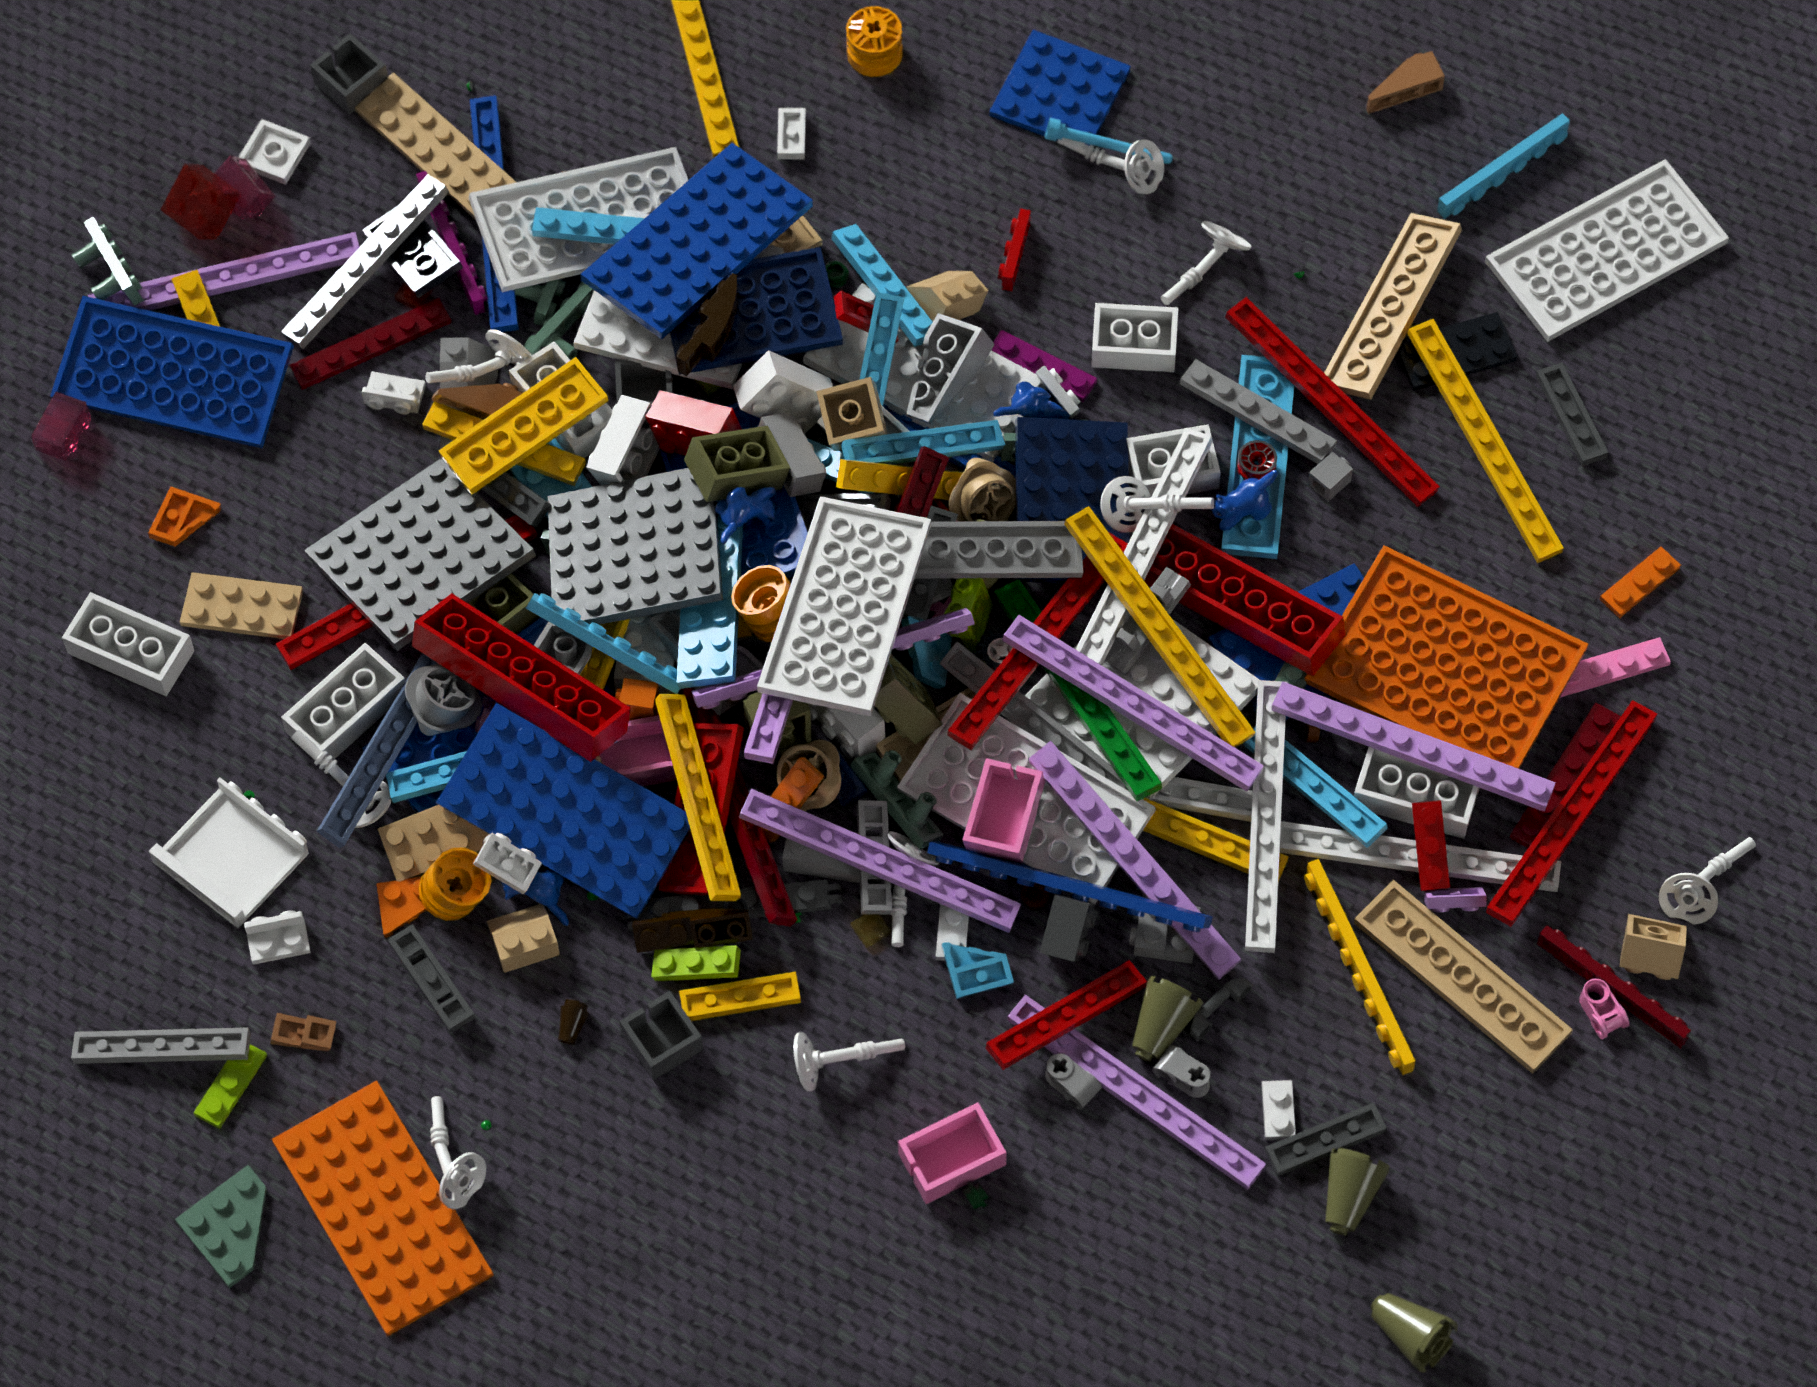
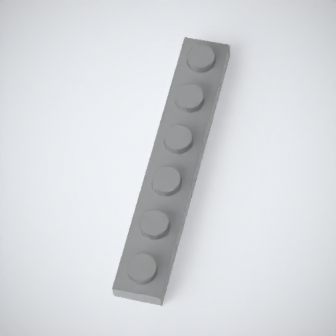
M1197 359L1194 360L1180 379V385L1317 464L1325 459L1336 447V439Z
M249 1028L75 1032L71 1059L74 1064L248 1060L251 1032Z

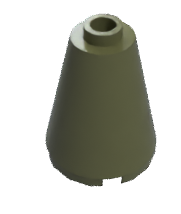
M1150 976L1132 1047L1137 1050L1135 1055L1147 1062H1151L1152 1059L1159 1060L1201 1009L1203 1001L1199 997L1196 1002L1190 999L1192 993L1175 983L1163 978L1160 983L1155 982V976Z
M1335 1148L1332 1149L1325 1223L1330 1225V1231L1347 1236L1348 1231H1355L1389 1173L1390 1166L1379 1160L1378 1164L1375 1165L1370 1160L1369 1155L1353 1150L1339 1148L1337 1151Z
M1387 1293L1384 1296L1379 1295L1371 1305L1372 1319L1409 1362L1423 1373L1427 1372L1424 1367L1429 1362L1433 1368L1447 1353L1454 1341L1450 1338L1452 1330L1455 1332L1458 1330L1457 1322L1452 1318L1391 1293Z

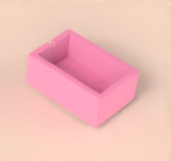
M659 715L630 720L627 733L619 738L617 743H613L600 754L604 765L642 787L677 780Z
M986 758L963 836L966 850L1023 863L1045 785L1042 771L1017 765L1015 771L1018 779H1014L1015 774L1011 764Z
M979 1102L898 1141V1154L910 1176H913L914 1184L925 1204L967 1185L969 1181L973 1182L1006 1166V1151Z

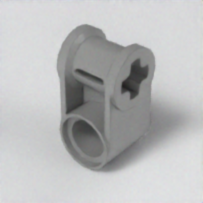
M1170 1045L1152 1069L1158 1078L1162 1076L1168 1080L1167 1083L1169 1085L1175 1086L1191 1097H1203L1210 1089L1209 1068L1177 1046Z
M1054 1054L1047 1061L1045 1075L1047 1082L1059 1091L1066 1100L1071 1099L1078 1105L1076 1108L1082 1110L1102 1088L1100 1082L1091 1073L1081 1068L1065 1054ZM1054 1068H1055L1056 1070H1060L1061 1068H1064L1065 1071H1064V1073H1063L1062 1071H1059V1072L1056 1074V1073L1054 1072Z

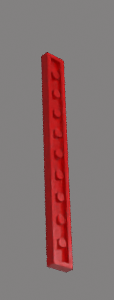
M1247 297L1226 312L1225 318L1417 507L1438 492L1440 486Z
M514 515L505 520L527 543L538 537L535 528L519 516ZM350 603L276 643V647L289 669L292 670L373 625Z
M1109 532L1124 553L1128 543ZM1088 556L1083 559L1082 578H1068L1033 622V624L1058 639L1061 638L1105 582V579ZM1013 648L951 725L947 736L972 750L1035 671L1039 663Z
M1633 700L1491 900L1486 909L1487 914L1512 927L1657 718L1656 712Z

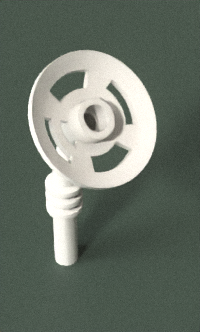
M1066 138L1058 140L1059 144L1085 155L1087 160L1091 158L1090 161H1096L1097 165L1102 163L1125 171L1129 185L1137 193H1153L1163 179V157L1159 148L1152 141L1138 140L1134 142L1128 149L1124 160L1106 154L1104 149L1100 151V148H1094V145L1089 146L1085 143ZM1144 148H1146L1150 152V154L1153 157V161L1151 160L1150 156L1145 151H1143ZM1135 150V155L1130 160L1131 154ZM1153 170V178L1147 185L1145 179L1149 176L1150 171Z
M1203 221L1202 227L1215 240L1212 244L1214 248L1195 268L1189 269V271L1181 276V280L1161 296L1162 302L1165 305H1169L1186 289H1192L1203 279L1202 276L1224 252L1227 253L1229 248L1250 250L1251 245L1226 228L1212 222Z
M492 329L488 330L485 336L489 345L496 352L494 359L476 366L462 365L456 366L452 370L427 372L426 381L427 383L454 380L458 383L473 381L474 378L502 368L505 365H509V363L518 365L532 355L521 343L511 336ZM492 339L498 340L499 343L494 344Z
M1122 476L1113 479L1107 484L1101 496L1100 506L1103 518L1111 528L1118 532L1130 533L1135 531L1143 515L1142 509H1164L1165 512L1169 510L1171 512H1175V510L1181 512L1182 509H1213L1214 498H1182L1181 495H1171L1170 497L1169 495H1164V498H1151L1147 487L1140 480L1131 476ZM1124 483H1130L1137 486V488H1121L1120 485ZM1125 492H1133L1134 495L1127 496ZM1112 494L1118 496L1116 500L1117 511L1114 513L1111 512L1110 508ZM1133 512L1134 514L1132 517L1125 516V513ZM1121 519L1124 520V521H1134V520H1135V521H1136V524H1133V525H1124V524H1121V523H1120V520H1121Z
M297 730L291 739L315 760V765L320 764L319 768L321 770L325 769V774L330 773L344 786L349 776L337 765L338 761H332L333 757L331 755L327 756V751L322 752L302 732ZM382 781L379 786L382 791H376L355 828L365 827L374 823L388 810L392 799L389 787L385 782ZM375 800H379L378 806L367 814L366 811L372 808Z
M892 831L888 833L889 840L899 852L929 865L939 864L938 861H935V855L919 849L910 838ZM894 885L893 896H891L892 912L890 915H892L893 947L903 946L904 916L907 914V897L904 896L905 888Z
M1748 837L1727 853H1720L1713 860H1710L1708 866L1698 875L1680 873L1668 878L1661 886L1659 892V903L1662 910L1670 918H1681L1693 925L1709 920L1716 912L1718 906V894L1709 880L1715 875L1719 876L1722 872L1724 873L1732 867L1731 863L1756 847L1755 841ZM1681 879H1692V880H1683V881L1678 882L1677 884H1674V882H1676V881H1678V880H1681ZM1702 886L1708 889L1711 900L1704 898ZM1667 893H1675V900L1679 904L1676 909L1670 904ZM1701 908L1705 909V911L1698 914H1686V911L1694 912Z
M804 1032L797 1033L794 1039V1059L797 1073L802 1086L808 1092L815 1090L819 1068H823L824 1064L857 1059L858 1061L874 1059L879 1054L905 1049L904 1040L896 1039L874 1043L873 1041L856 1043L854 1047L821 1053L820 1050L815 1051L812 1042Z
M436 1096L431 1099L433 1127L430 1129L431 1145L436 1150L444 1174L440 1183L439 1196L441 1202L446 1207L458 1209L464 1207L470 1197L482 1187L486 1175V1164L480 1155L472 1152L463 1154L452 1162L447 1148L449 1145L448 1127L445 1126L443 1098ZM468 1159L473 1160L475 1168L470 1169L465 1165V1162ZM446 1188L452 1192V1199L446 1197Z

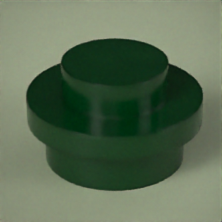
M832 261L825 266L830 287L838 288L847 283L849 272L844 264L839 261Z
M969 1181L967 1183L968 1186L962 1190L975 1210L981 1206L985 1208L987 1204L984 1200L989 1198L980 1183L974 1185Z

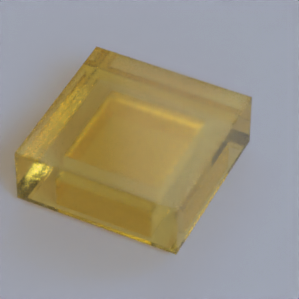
M865 914L850 923V927L866 949L891 934L890 929L879 914Z

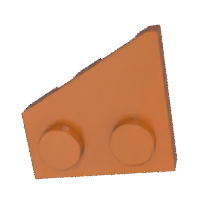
M170 486L148 532L149 538L176 547L217 515L221 510V503Z
M421 876L408 878L400 882L395 880L377 883L384 938L390 937L395 930L406 923H411L421 913L427 912L419 896L418 887Z

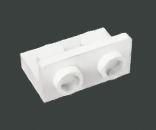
M371 372L367 387L362 389L364 404L376 410L385 407L394 409L400 414L418 413L426 383L423 380Z
M500 833L489 834L485 837L484 845L473 865L522 894L526 893L542 862L537 860L536 855L525 848L519 849L512 845L511 840Z
M285 911L279 916L269 918L260 916L244 923L253 965L311 953L302 911Z

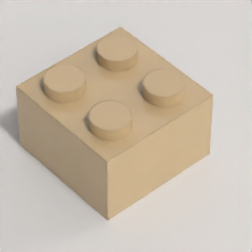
M871 377L816 391L828 443L834 452L842 450L841 444L844 440L888 434L877 386Z

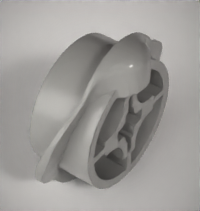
M440 664L416 669L406 682L405 695L418 721L420 730L425 735L433 736L439 733L466 728L472 725L481 713L482 701L477 689Z

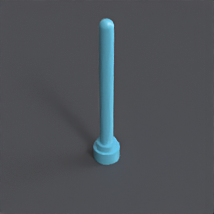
M1054 118L1049 119L1045 133V139L1056 141V139L1062 140V138L1125 154H1127L1128 149L1132 145L1115 139L1067 128L1065 124L1061 123V120ZM1144 148L1143 151H1145L1150 156L1151 160H1153V157L1150 154V152L1146 148ZM1160 151L1164 163L1170 164L1173 161V156L1170 153Z

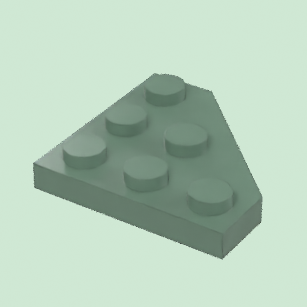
M249 1165L175 1219L176 1223L229 1288L254 1270L264 1201L267 1193L266 1186Z

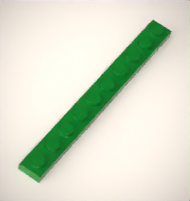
M1018 579L994 591L995 599L1012 623L1018 615L1033 623L1042 612ZM1043 666L1136 802L1161 790V781L1110 708Z

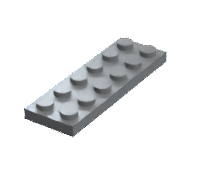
M1065 521L931 522V528L914 579L1082 578V548L1064 525Z

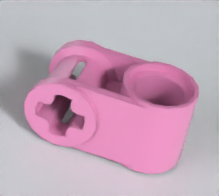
M1591 979L1586 982L1580 995V1004L1599 1038L1605 1039L1608 1033L1620 1027L1623 1029L1629 1026L1628 1016L1623 1007L1617 1002L1607 983L1601 979ZM1595 992L1599 994L1601 1000L1591 999L1588 993Z

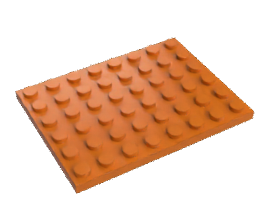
M1383 545L1342 614L1346 636L1314 676L1307 674L1305 681H1307L1306 684L1358 710L1520 769L1587 651L1589 644Z

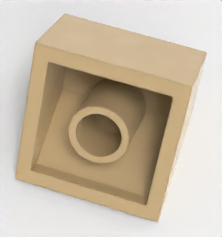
M947 271L906 287L932 322L938 313L957 320L974 315L980 311L988 293V289L972 271Z
M541 904L487 921L504 973L560 955L558 942L545 907Z
M1628 914L1620 956V967L1635 974L1642 972L1652 973L1655 977L1663 980L1678 979L1686 947L1687 926Z

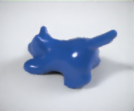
M1020 382L1016 385L1015 394L1011 398L1012 406L1000 407L993 412L995 417L1018 414L1030 418H1070L1067 411L1058 404L1048 400L1051 395L1041 387H1034L1029 382Z
M1277 470L1269 472L1261 479L1249 478L1243 480L1236 490L1226 496L1216 495L1217 499L1214 500V508L1210 510H1212L1215 517L1222 519L1219 523L1220 530L1227 531L1232 529L1247 515H1251L1255 521L1263 520L1269 515L1272 505L1269 502V494L1266 488L1275 481L1278 475Z
M738 487L731 490L727 494L726 499L717 503L715 512L721 517L722 523L728 526L721 535L720 542L722 544L727 543L737 528L751 519L757 518L765 526L769 525L770 519L775 520V503L770 500L776 493L775 488H762L752 492L751 495H747L745 488Z
M550 869L537 871L524 895L546 906L564 926H567L569 924L568 918L557 905L564 878ZM501 882L505 892V900H509L514 895L521 894Z

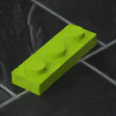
M737 945L655 950L651 977L657 981L738 977L741 950Z
M250 1044L248 1060H227L193 1112L194 1116L220 1129L266 1059V1052Z

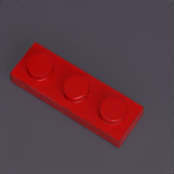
M1020 208L1018 218L1012 219L1010 234H1013L1012 241L1007 240L1004 249V257H1007L1006 263H1001L998 271V279L1002 280V290L1013 291L1031 224V210Z
M1441 800L1412 803L1421 891L1450 888Z

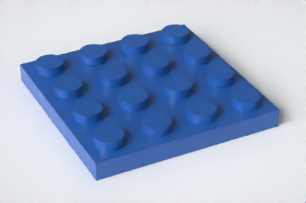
M1032 30L993 103L989 116L1045 136L1050 118L1061 120V123L1065 124L1067 128L1097 135L1131 70V66Z

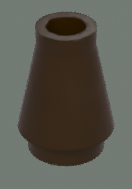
M571 999L565 1000L564 1005L560 1007L559 1042L575 1045L576 1039L589 1015L587 1004Z

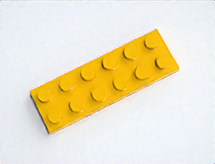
M575 357L439 450V454L469 493L473 495L607 403L609 399L603 389Z

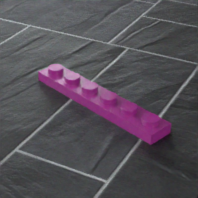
M426 170L416 174L418 184L428 175ZM442 200L430 214L442 241L457 257L463 267L456 273L473 312L477 315L485 312L484 302L488 301L483 286H477L475 282L478 279L473 264H467V250L463 242L458 243L456 237H459L458 230L454 221H448L449 210L445 201Z

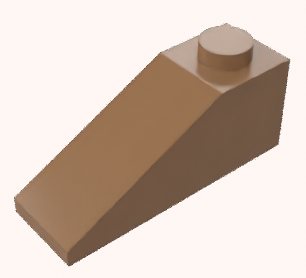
M1433 52L1413 55L1386 78L1368 96L1366 108L1368 114L1443 90L1445 75Z
M503 383V385L488 384L438 389L433 394L431 400L484 420L523 392H520L517 386L509 383Z

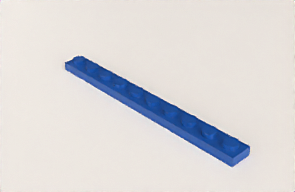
M497 96L470 99L474 145L505 172ZM482 237L490 329L501 332L519 330L515 289L502 292Z
M939 841L930 842L927 851L929 854L936 855L935 861L952 864L953 860L962 862V868L979 872L980 868L990 870V876L1000 879H1007V875L1018 878V884L1034 887L1035 883L1045 885V891L1055 894H1061L1062 890L1071 892V898L1089 902V898L1100 900L1099 906L1116 910L1117 905L1128 908V914L1144 917L1145 913L1155 915V921L1172 925L1173 921L1184 923L1183 929L1200 933L1201 928H1210L1213 918L1210 915L1005 859L968 851L964 848Z

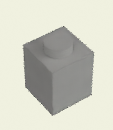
M1331 452L1309 472L1308 485L1329 502L1351 482L1353 468L1345 458L1338 457L1334 452Z

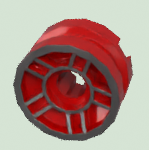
M1260 440L1249 441L1244 444L1239 450L1238 474L1244 480L1249 478L1261 479L1269 472L1276 470V450L1271 444ZM1254 461H1258L1260 465H1254Z

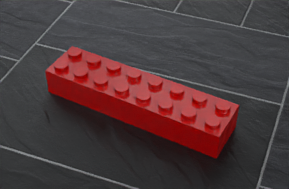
M1174 524L1171 525L1144 580L1148 586L1152 587L1164 569L1168 567L1191 583V586L1179 601L1180 604L1311 676L1316 674L1346 636L1343 616Z
M451 593L414 621L412 647L520 717L545 730L551 737L588 761H593L627 733L631 709L629 706Z

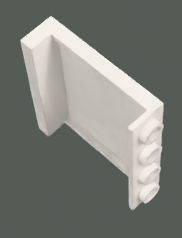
M219 777L217 780L219 789L163 847L156 843L149 850V854L155 865L235 927L239 928L306 858L309 852L306 846L307 840L295 830L293 832L289 831L285 827V823L277 815L272 814L270 816L263 811L264 807L256 799L251 798L249 800L242 795V790L231 781L227 783Z

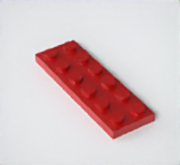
M693 723L725 835L744 727L739 724ZM678 786L674 805L685 811ZM691 830L661 879L658 891L667 894L709 896Z

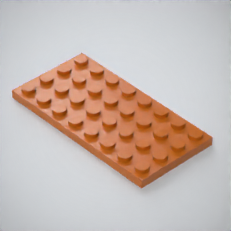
M377 1080L272 1138L277 1151L387 1337L494 1276L455 1209H450L441 1202L439 1196L440 1184Z

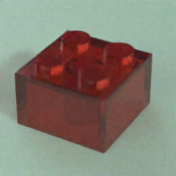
M184 164L160 210L198 239L216 240L242 193L204 165Z

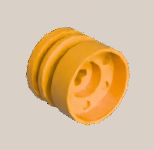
M879 6L865 7L856 11L849 18L846 26L847 56L850 65L858 73L869 77H880L893 72L899 66L903 57L902 25L899 18L889 9Z
M772 565L758 566L747 571L736 582L731 595L734 608L745 620L752 633L759 640L765 642H772L791 585L786 575L778 567Z
M464 847L451 848L443 852L421 876L418 887L420 900L425 909L434 917L445 921L459 920L467 916L489 892L492 882L491 875L473 865L478 856V853Z

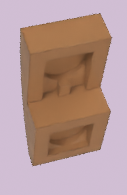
M277 1013L270 1044L330 1051L336 1021L310 1015L303 1019Z

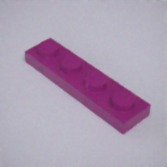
M1003 330L1000 331L993 341L994 346L991 351L1035 374L1044 365L1049 371L1054 368L1063 380L1060 383L1062 388L1066 392L1071 389L1082 403L1097 383L1096 377Z

